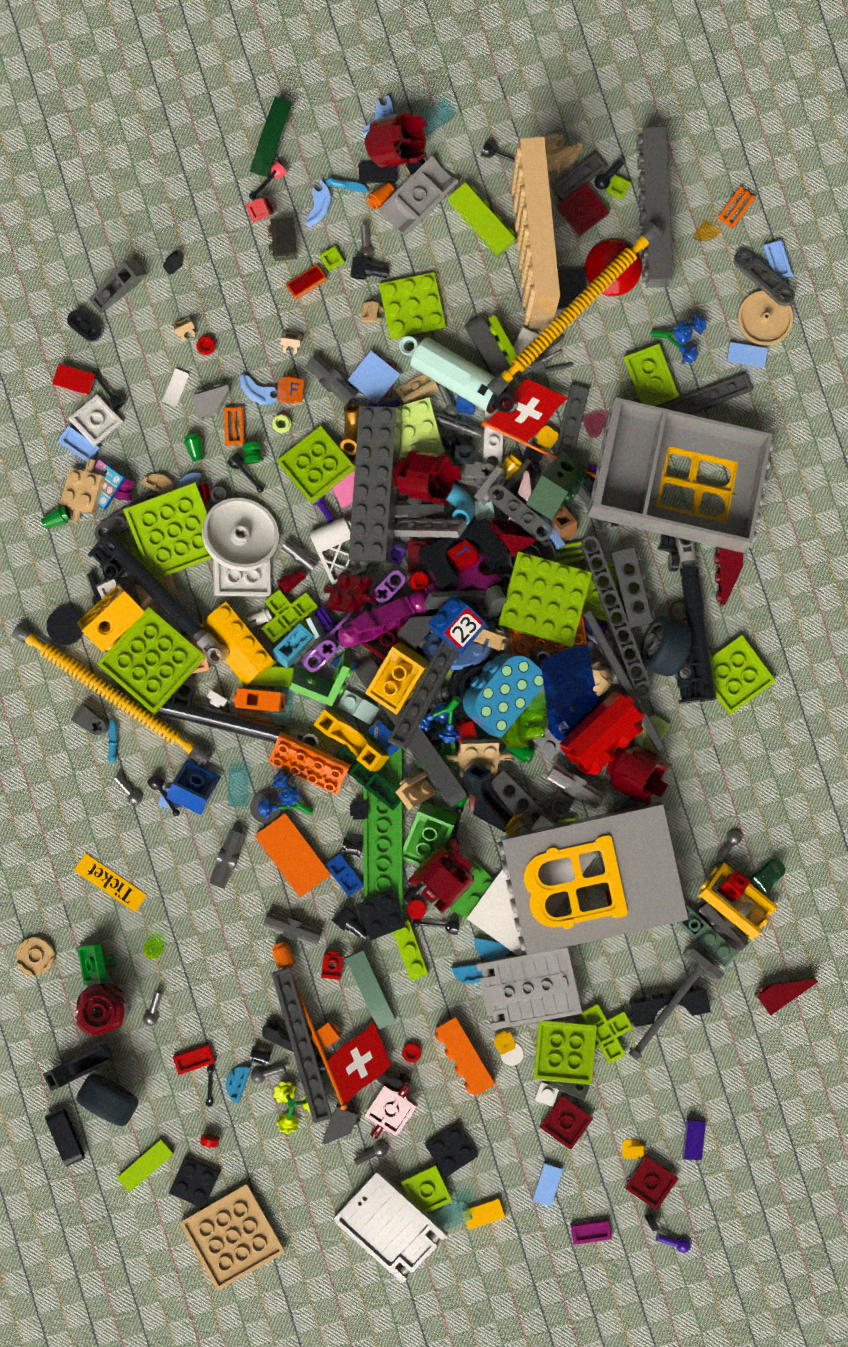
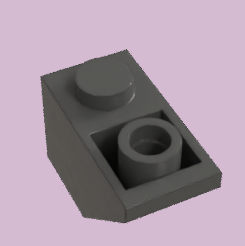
M434 616L411 617L398 631L397 637L414 651L418 647L422 649L428 642L427 637L430 633L434 634L428 625V622Z

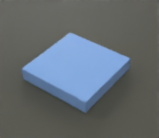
M370 351L347 381L375 404H378L401 374Z

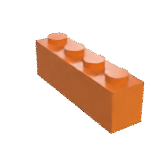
M456 1015L436 1026L437 1032L434 1034L439 1043L444 1042L447 1048L444 1051L449 1060L453 1059L456 1066L454 1068L459 1077L463 1075L466 1083H464V1086L468 1093L473 1092L474 1096H477L494 1086V1080Z

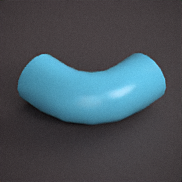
M453 483L451 493L446 499L456 508L452 514V520H465L468 525L476 511L474 501L469 493Z

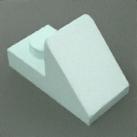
M348 690L345 691L337 705L340 709L369 725L372 724L380 709Z

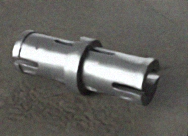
M289 539L281 547V549L294 558L295 562L302 564L309 572L318 564V562L305 553L304 549L301 550Z

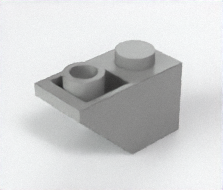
M218 384L213 386L212 390H198L195 392V395L191 396L199 421L219 414L230 394L228 385Z

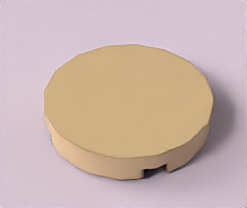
M31 937L24 940L16 951L17 965L28 975L46 973L55 961L53 946L48 940L41 937Z

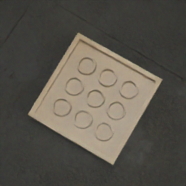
M248 1183L179 1222L217 1291L285 1253L283 1245Z

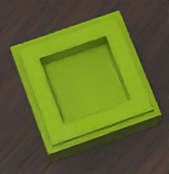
M614 174L606 193L623 201L632 182Z
M336 246L319 254L328 272L345 263Z

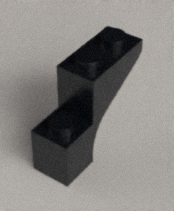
M474 762L464 772L461 784L464 791L476 797L473 815L506 832L508 830L506 826L515 815L493 791L490 784L491 771Z
M104 1043L43 1073L50 1091L58 1089L114 1061L112 1051Z

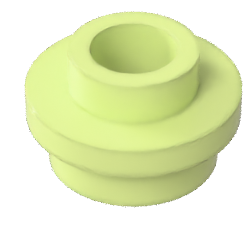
M278 414L273 418L272 426L276 432L285 433L291 428V420L285 414ZM280 421H284L285 426L280 427L278 426V423Z

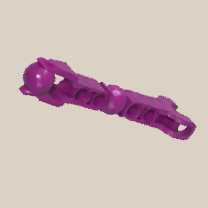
M478 552L477 563L460 574L455 573L458 577V588L452 591L487 590L496 585L501 587L503 580L498 574L485 576L479 572L487 564ZM432 583L423 588V591H415L409 597L405 596L375 610L366 611L350 623H345L338 631V638L342 647H353L357 644L374 640L379 635L406 623L411 617H415V614H425L429 610H425L423 603L430 592H438L436 587Z

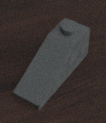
M136 259L124 261L89 299L98 311L103 313L136 287L147 273Z

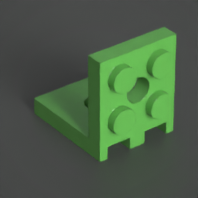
M344 650L331 680L295 666L292 671L289 689L332 706L337 695H341L344 690L345 679H349L353 668L351 667L354 659H351L352 651Z

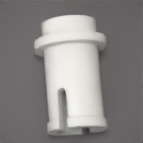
M264 608L261 612L247 617L248 622L256 620L249 624L252 629L273 619L270 610H265Z

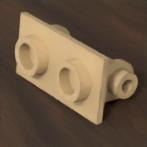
M486 626L473 640L485 645L488 638L490 639L488 647L498 651H505L507 647L505 640H511V638L506 637V632L495 629V632L488 630L489 626Z

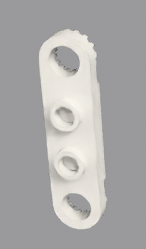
M495 410L492 414L485 411V420L488 421L499 410ZM484 426L483 463H487L488 458L493 456L498 459L497 466L501 467L503 434Z

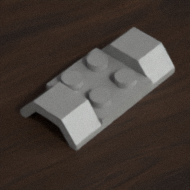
M431 156L379 208V211L399 233L406 236L446 197L459 181L451 177L438 164L436 159Z

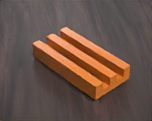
M740 186L718 216V219L733 229L756 197L750 195L748 191H744ZM740 194H742V198L731 211L729 216L727 218H724V215L732 206L734 201ZM746 198L749 199L734 222L731 223V218Z
M224 407L225 445L237 446L244 444V408ZM228 411H232L233 441H229ZM236 411H239L240 441H237Z

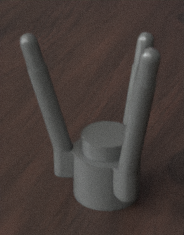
M564 335L555 339L534 361H531L530 365L535 374L540 373V375H543L547 372L573 366L570 363L545 369L548 366L546 361L562 353V349L546 357L542 355L561 341Z

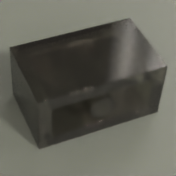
M293 217L270 219L271 225H267L268 237H272V244H269L270 256L273 255L274 261L297 259Z

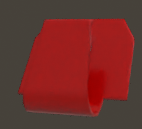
M207 483L198 486L204 505L206 497L207 499L211 498Z

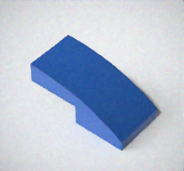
M341 854L325 864L348 897H351L364 887L362 881Z

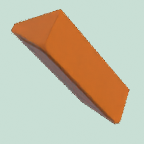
M316 264L285 285L296 301L326 282L327 277Z

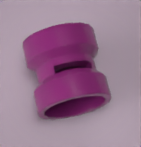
M125 479L114 498L132 501L133 495L131 491L134 488L135 482Z

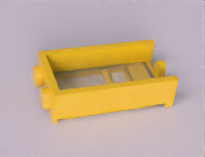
M726 863L719 867L715 866L709 873L710 879H706L700 886L702 890L698 897L706 900L749 936L748 938L753 940L761 934L762 930L760 929L767 924L769 915L778 906L751 884L748 885L739 898L731 903L717 889L734 870Z

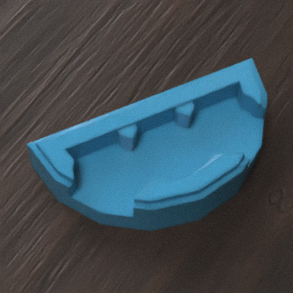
M474 937L476 950L485 959L504 958L510 952L500 942Z
M476 964L451 967L454 976L459 981L465 984L480 982L482 971L477 970Z
M243 1065L236 1067L226 1079L225 1087L231 1100L238 1104L251 1066Z

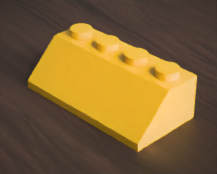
M224 602L214 610L202 623L205 626L203 630L206 633L210 632L220 644H225L229 648L230 654L225 661L246 687L276 664L227 602Z

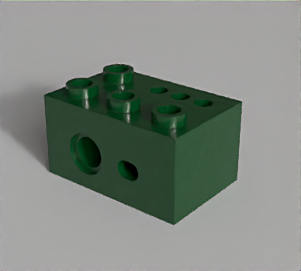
M561 452L542 474L526 504L548 519L553 520L570 499L573 500L579 492L578 488L587 478L585 472L588 467L566 453Z

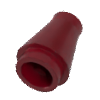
M298 569L297 571L279 576L276 582L283 593H290L301 581L306 579V576L301 569Z

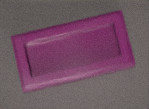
M609 1219L570 1224L573 1245L612 1240Z

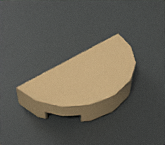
M160 473L146 476L140 482L160 495L176 490L173 481Z

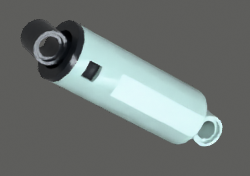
M406 336L400 341L399 349L403 354L412 357L410 365L413 369L489 414H492L496 409L506 414H512L517 410V399L506 393L508 386L499 396L493 394L487 387L496 378L489 372L431 338H424L420 342L414 337ZM413 342L414 349L408 352L407 346ZM506 399H510L511 405L505 409L503 402Z

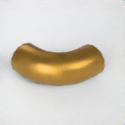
M350 403L343 408L345 425L340 448L344 454L350 456L356 454L359 406H362L359 403Z

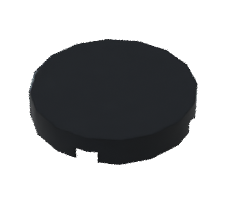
M70 607L56 609L47 620L49 637L61 645L77 643L84 634L77 624L83 616L77 610Z

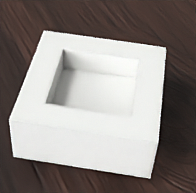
M106 580L97 584L96 587L101 598L117 584L115 580Z
M212 690L207 695L211 699L209 703L218 708L220 706L225 707L229 701Z
M541 1081L534 1100L553 1107L559 1090Z

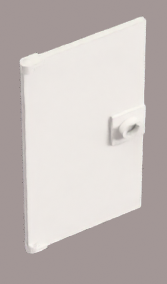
M541 815L532 829L554 824ZM594 852L584 853L579 856L582 874L596 857ZM566 857L543 863L538 871L540 881L548 886L573 881L574 872L571 859ZM502 868L467 919L513 953L521 955L526 952L522 951L519 945L518 937L521 936V933L517 932L514 918L517 917V914L513 913L510 899L513 896L512 893L509 894L505 881L509 878L508 874L505 875ZM566 891L554 893L547 898L545 909L550 916H553L568 895Z

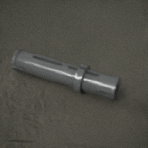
M434 410L437 424L461 432V435L466 434L479 440L482 439L484 428L472 425L467 420L464 422Z

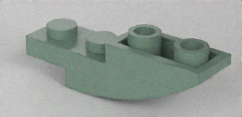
M685 904L688 920L677 923L708 953L727 968L739 953Z

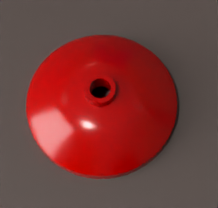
M606 240L594 246L585 261L588 283L590 284L605 268L607 269V266L614 262V259L621 255L625 248L631 249L632 246L620 240ZM638 253L636 254L637 259L607 289L605 288L602 295L611 297L621 296L635 287L642 270Z

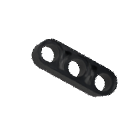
M62 1107L46 1114V1123L64 1165L68 1167L84 1160L83 1149L66 1109Z

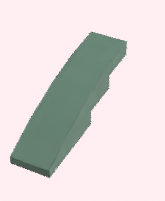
M362 949L346 956L347 963L378 1030L395 1023V1017L364 950Z

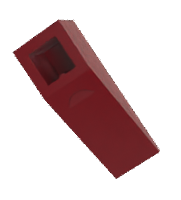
M718 548L716 550L717 553H714V564H717L718 572H715V583L719 585V591H716V601L720 602V607L726 605L742 570L743 553Z

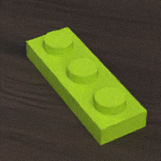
M494 315L488 318L491 323L489 329L494 337L498 335L500 340L497 343L502 352L506 350L508 353L505 358L511 367L514 365L512 360L515 359L517 353Z
M408 919L404 921L406 927L394 931L393 935L411 981L428 975V971Z

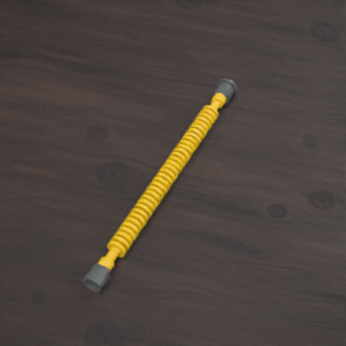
M649 222L647 228L635 241L636 244L631 249L625 248L621 255H618L614 262L607 266V269L605 268L551 324L547 325V328H544V331L540 332V335L536 336L537 338L533 339V342L531 341L526 346V349L524 348L519 353V356L517 355L512 360L514 365L509 370H505L487 385L490 391L499 396L513 379L512 376L518 371L523 372L524 368H527L532 363L531 361H534L563 330L569 327L570 323H573L577 316H580L584 309H587L591 302L593 303L598 298V295L600 296L605 291V288L607 289L637 259L636 254L641 249L644 250L657 238H661L663 230L656 222Z
M21 623L13 630L11 636L23 644L26 643L31 647L34 646L41 651L40 655L44 656L45 659H48L50 662L52 661V664H56L58 668L60 667L61 670H64L70 676L73 675L74 679L77 677V681L81 680L82 684L85 683L86 687L89 686V689H93L98 695L101 694L102 698L105 697V700H109L117 708H122L121 711L124 712L126 710L125 713L127 715L130 713V717L134 716L133 719H138V722H142V725H146V728L151 726V731L155 729L154 733L157 734L159 732L158 736H162L171 745L177 743L183 747V750L189 754L188 756L198 762L197 765H206L212 757L209 754L210 749L206 750L199 744L195 745L191 741H186L180 737V731L177 732V729H173L168 723L164 725V720L160 722L161 718L158 717L156 719L157 716H152V712L148 713L149 710H144V707H140V704H136V701L132 702L131 698L128 699L127 695L124 696V693H120L118 689L116 690L108 682L105 681L103 683L104 680L102 678L99 680V676H96L86 667L83 668V665H79L78 662L75 663L74 659L71 660L70 656L67 657V654H63L58 648H55L53 645L51 646L49 642L45 645L39 641L38 637Z

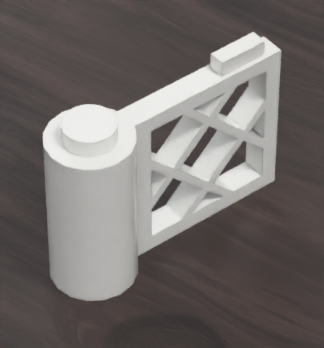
M344 517L309 532L332 585L336 584L338 578L334 580L331 574L334 565L343 568V573L348 570L351 571L348 574L356 575L367 570L366 565L369 564L360 562L362 567L352 570L347 568L350 562L349 559L345 567L335 563L338 552L349 556L348 553L340 551L341 544L350 540L351 523L349 519L345 520ZM339 544L338 549L332 548ZM327 549L336 551L333 562L325 560L322 552ZM327 563L332 564L330 569H329Z

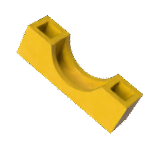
M324 709L314 723V726L328 737L339 741L355 754L356 760L370 771H380L390 755L334 710Z

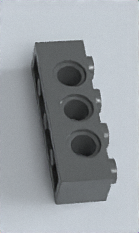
M635 548L611 553L610 556L623 609L630 628L653 623L652 619L655 618L653 608H649L648 600H650V594L648 589L644 588L643 582L646 579L644 571L639 568L638 563H641L639 552H635ZM626 564L633 567V574H626L624 572ZM630 583H635L638 586L637 593L629 591L628 586ZM634 602H640L643 605L641 612L633 609Z
M502 770L490 782L493 791L515 816L523 813L519 820L529 830L535 824L531 820V816L535 812H539L551 823L556 824L555 821L557 819L549 811L545 813L541 809L543 804L536 797L532 800L527 795L530 791L523 784L519 786L514 781L516 777L509 770L507 772ZM507 785H512L515 788V793L512 796H507L504 793V788ZM522 798H525L529 803L528 807L524 810L518 807V801Z

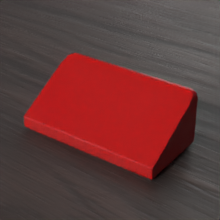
M59 363L52 384L89 395L93 389L95 374Z

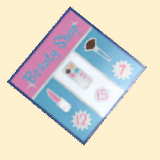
M99 458L92 472L106 477L98 505L106 510L126 478Z

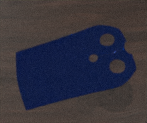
M588 644L564 649L540 661L548 728L550 733L559 741H563L582 723L581 718L583 714H591L600 705L598 695L595 694L597 692L593 690L595 682ZM572 705L576 706V710L574 712L570 711V707ZM563 721L569 723V729L565 733L559 731V725Z

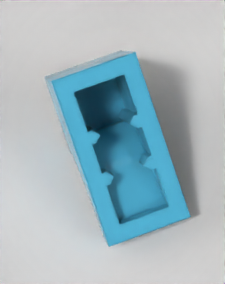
M299 623L273 649V657L288 669L300 657V654L314 636Z

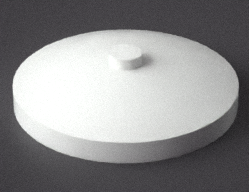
M230 498L217 503L208 512L202 527V539L206 550L218 563L233 570L248 571L263 566L271 559L278 545L279 530L271 513L259 503L245 498Z

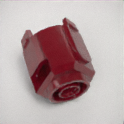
M408 112L375 119L370 123V130L365 137V148L369 157L381 168L387 166L396 167L412 162L416 163L427 156L426 152L424 153L426 138L423 127H426L428 123L420 114L411 115Z
M411 450L407 457H402L397 462L394 469V483L400 493L409 495L408 498L434 502V504L448 505L449 501L446 499L451 493L454 480L462 479L460 465L453 464L448 455L434 452Z
M639 745L623 749L618 747L615 751V759L608 762L606 767V774L611 777V787L640 804L649 805L652 794L662 797L669 785L661 779L665 771L671 769L673 765L667 762L666 759Z
M452 846L447 850L443 847H437L413 872L414 874L409 878L408 882L416 887L422 881L426 887L421 894L431 904L440 898L434 906L443 913L448 907L451 908L474 883V876L471 872L475 867Z
M111 983L94 984L80 993L77 1000L75 1013L77 1026L81 1031L90 1036H101L118 1029L124 1024L129 1014L128 998L122 989ZM97 1006V1013L94 1015L93 1009Z

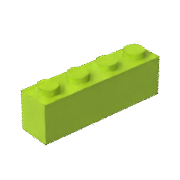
M465 182L448 197V203L499 258L515 244L516 235L510 227L506 228L502 224L503 220L497 213H492L488 202L485 199L481 200L477 196V190L472 185L468 186Z

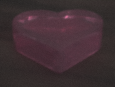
M596 413L582 419L588 436L591 438L600 436L602 427L606 422L603 414Z

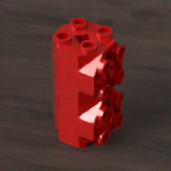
M614 691L559 743L560 749L572 763L578 764L577 768L586 774L592 773L597 775L608 762L615 759L616 754L614 750L616 747L626 748L635 736L643 732L642 719L645 715L641 710L635 708V702L629 695L624 696L620 691Z

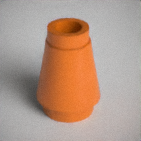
M387 182L369 193L367 198L368 204L375 210L380 208L395 191L393 186Z

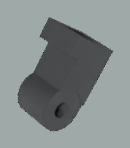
M498 585L488 588L482 601L476 602L473 606L475 613L483 621H495L503 605L507 602L502 588Z

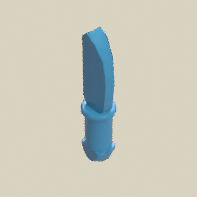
M333 177L326 179L328 186L346 188L362 193L368 192L364 185L357 182H346V180L334 179Z
M110 719L109 752L107 758L109 762L114 763L117 759V722L115 719Z

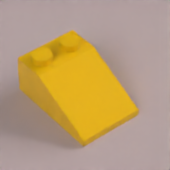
M398 642L389 651L365 694L397 715L419 684L430 661L402 642Z

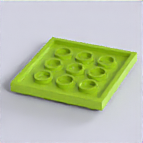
M196 482L123 509L144 563L159 578L212 558L206 550L202 539V527L208 513Z
M518 551L505 596L507 602L503 605L498 626L572 647L592 573Z
M148 607L145 613L129 627L97 665L155 715L204 661L206 656Z

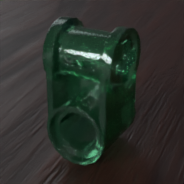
M770 860L749 879L750 883L762 894H765L785 874V866L778 860ZM772 866H778L779 872H772Z

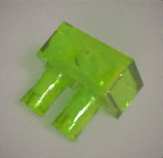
M525 708L502 736V740L509 749L528 747L530 739L545 738L544 726L528 728L529 722L545 721V717H543L546 716L545 710L543 708L537 710H527Z

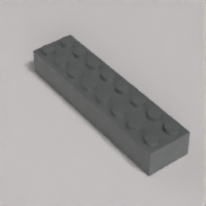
M646 127L642 129L641 134H638V140H636V150L640 151L639 158H637V170H641L640 177H638V189H641L639 207H642L639 223L640 226H643V233L649 222H656L662 228L663 236L657 238L641 252V263L645 264L644 271H642V282H645L646 288L669 287L672 281L666 127Z
M359 406L348 558L354 562L392 564L397 487L394 483V469L399 461L402 411L397 407Z

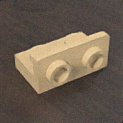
M418 771L411 777L412 779L409 777L404 779L400 783L401 787L396 791V794L408 810L436 794L425 779L427 776L425 772Z

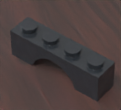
M701 985L690 987V990L687 991L678 1003V1005L685 1007L691 1016L711 1012L707 990L701 988ZM679 989L670 991L671 994L664 996L663 993L652 994V998L644 999V996L633 998V1002H629L633 1026L639 1027L653 1024L659 1010L668 1005Z

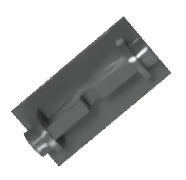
M549 1081L548 1085L582 1100H585L590 1087L587 1084Z

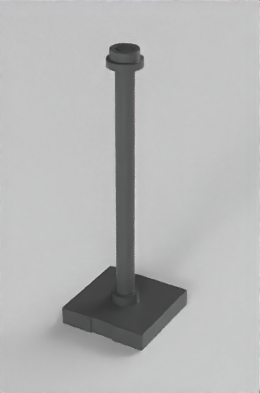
M687 949L683 956L695 965V969L636 1047L629 1049L628 1054L634 1059L642 1058L640 1053L700 974L706 973L712 979L718 980L724 975L721 970L694 949Z

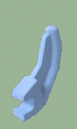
M389 96L385 97L386 105H381L379 100L376 101L374 120L393 115V106ZM370 123L364 127L362 132L364 137H366L370 130Z
M322 180L319 182V185L322 187L321 191H316L314 187L311 189L314 207L306 218L308 226L319 223L327 214L332 198L328 187Z
M242 374L239 376L240 386L247 397L260 405L277 403V397H271V393L276 391L275 387L257 386L248 375Z

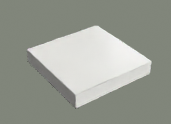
M98 394L69 417V421L94 447L123 424V420Z

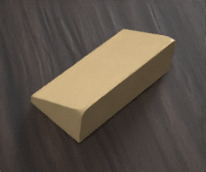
M423 374L395 389L403 405L428 398L439 391L436 382Z

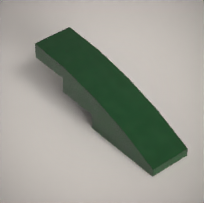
M275 96L253 158L250 172L269 177L294 102Z
M343 746L334 756L350 764L347 773L392 811L402 801L396 794L397 789L376 771H370L356 760L355 754L347 747Z

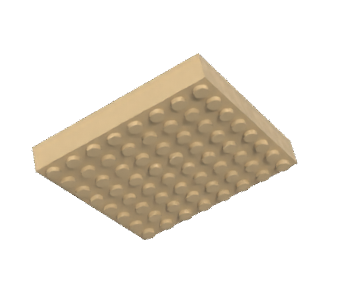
M535 137L520 139L519 146H516L515 163L511 179V194L514 195L513 214H516L514 221L515 233L518 232L516 246L517 251H520L518 267L519 270H522L520 287L523 289L522 307H525L524 326H528L530 331L544 330L545 327L547 328V325L551 324L560 299L545 138Z

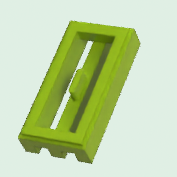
M582 541L565 544L560 549H556L555 546L553 547L555 551L581 545ZM579 549L556 554V557L580 554L582 551ZM581 556L557 561V563L569 564L584 561L585 559Z

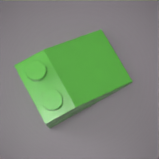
M426 802L421 803L403 847L402 859L420 866L437 847L445 849L458 815Z

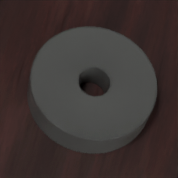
M260 793L251 801V815L261 823L273 822L280 815L281 809L272 811L268 819L265 820L264 816L258 813V802L263 801L264 796H267L271 804L277 803V805H281L280 801L274 794Z

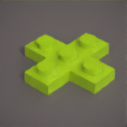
M278 590L264 601L276 615L275 618L261 628L273 643L278 641L287 632L290 633L299 623L313 635L304 619L315 611L318 606L307 593H304L291 604L282 592Z
M598 1003L584 1010L582 1016L586 1024L597 1025L595 1050L600 1047L609 1064L625 1056L626 1054L617 1037L633 1029L625 1012L622 1011L606 1020Z

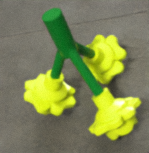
M281 1081L279 1085L274 1087L273 1097L277 1098V1102L288 1103L290 1108L289 1112L285 1115H279L276 1125L279 1126L280 1132L289 1134L296 1132L300 1124L296 1116L292 1115L294 1107L303 1105V1108L307 1109L309 1113L310 1110L306 1096L302 1098V1101L293 1100L295 1086L290 1081Z

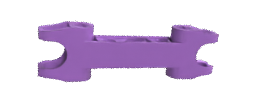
M399 570L388 571L372 586L369 594H375L376 600L373 603L370 602L372 605L370 611L380 608L404 585L406 577ZM393 575L398 577L395 585L390 583V577ZM379 590H382L383 596L381 597L377 593ZM362 606L357 615L347 613L303 656L301 663L310 672L319 670L342 646L339 639L335 638V631L340 629L345 623H348L350 616L356 615L358 617L363 614ZM325 644L328 645V651L323 650ZM313 656L316 657L317 663L313 666H309V658Z

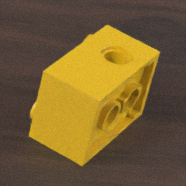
M118 583L77 624L81 631L104 652L105 650H110L115 645V641L145 611Z

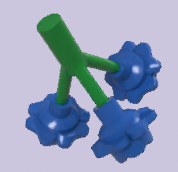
M695 313L692 322L685 323L680 321L679 324L675 325V329L671 331L652 330L651 337L668 339L682 353L683 359L681 363H692L699 354L696 351L698 345L695 344L687 348L685 344L692 339L693 329L700 335L703 334V330L707 328V322L704 316H698Z
M455 696L450 703L447 701L437 703L433 712L425 714L418 728H424L428 731L431 728L430 723L432 720H440V724L446 723V728L439 730L438 736L442 737L445 743L455 742L457 738L461 737L460 731L454 729V723H452L453 717L456 716L454 709L461 702L460 697Z
M282 771L273 777L274 784L272 787H282L281 793L278 794L281 805H277V803L271 804L267 796H264L263 801L258 802V813L263 815L265 820L268 819L272 811H277V809L297 808L309 816L313 813L312 808L298 800L300 797L298 787L288 783L292 775L291 773L286 774Z

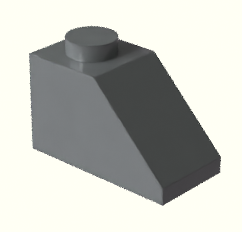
M337 1104L322 1143L328 1144L351 1134L352 1129L356 1130L360 1122V1118H357L359 1112L349 1108L342 1110L340 1109L341 1105Z

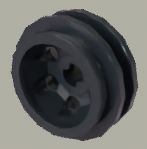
M483 660L475 666L472 664L452 672L448 682V695L450 700L455 696L460 697L461 702L456 707L459 712L466 714L463 707L464 693L471 686L470 682L473 678L483 671L482 669L488 661Z

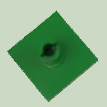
M101 944L78 946L83 984L106 983L105 968L115 966L116 961L108 962V960L115 959V956L113 954L103 956Z

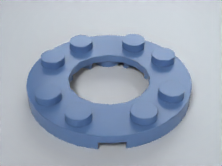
M484 621L489 626L488 630L495 632L494 622ZM432 633L427 637L428 642L422 648L423 654L429 661L432 660L441 643L438 636ZM487 638L485 645L473 641L462 654L458 653L450 669L461 670L463 667L472 664L475 666L482 662L493 649L487 646L490 639Z

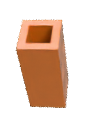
M237 688L233 701L236 708L285 713L287 694Z

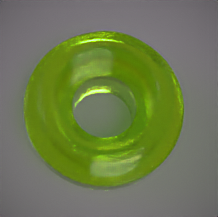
M152 939L145 943L143 951L146 957L156 959L162 954L163 946L158 940ZM152 945L157 948L155 953L150 951Z

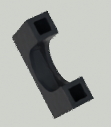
M486 518L471 523L459 538L441 537L437 542L425 545L418 551V561L438 592L452 591L458 588V577L447 561V551L465 539L470 545L473 544L477 548L491 571L508 563L509 553Z

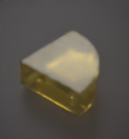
M704 221L693 238L703 242L710 241L716 238L720 232Z

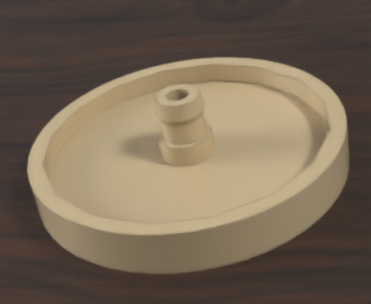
M763 290L749 295L741 304L737 315L738 327L741 334L749 342L758 346H772L782 341L790 332L793 325V311L791 306H780Z

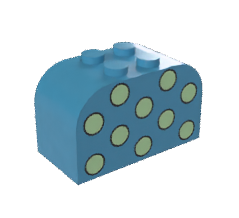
M509 653L500 654L492 661L487 662L482 669L483 672L470 682L471 686L463 698V707L466 714L486 733L499 738L505 734L550 680V677L529 658Z

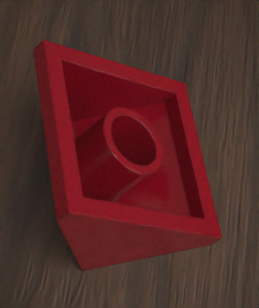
M486 518L511 557L535 542L536 538L527 531L507 525L505 521Z

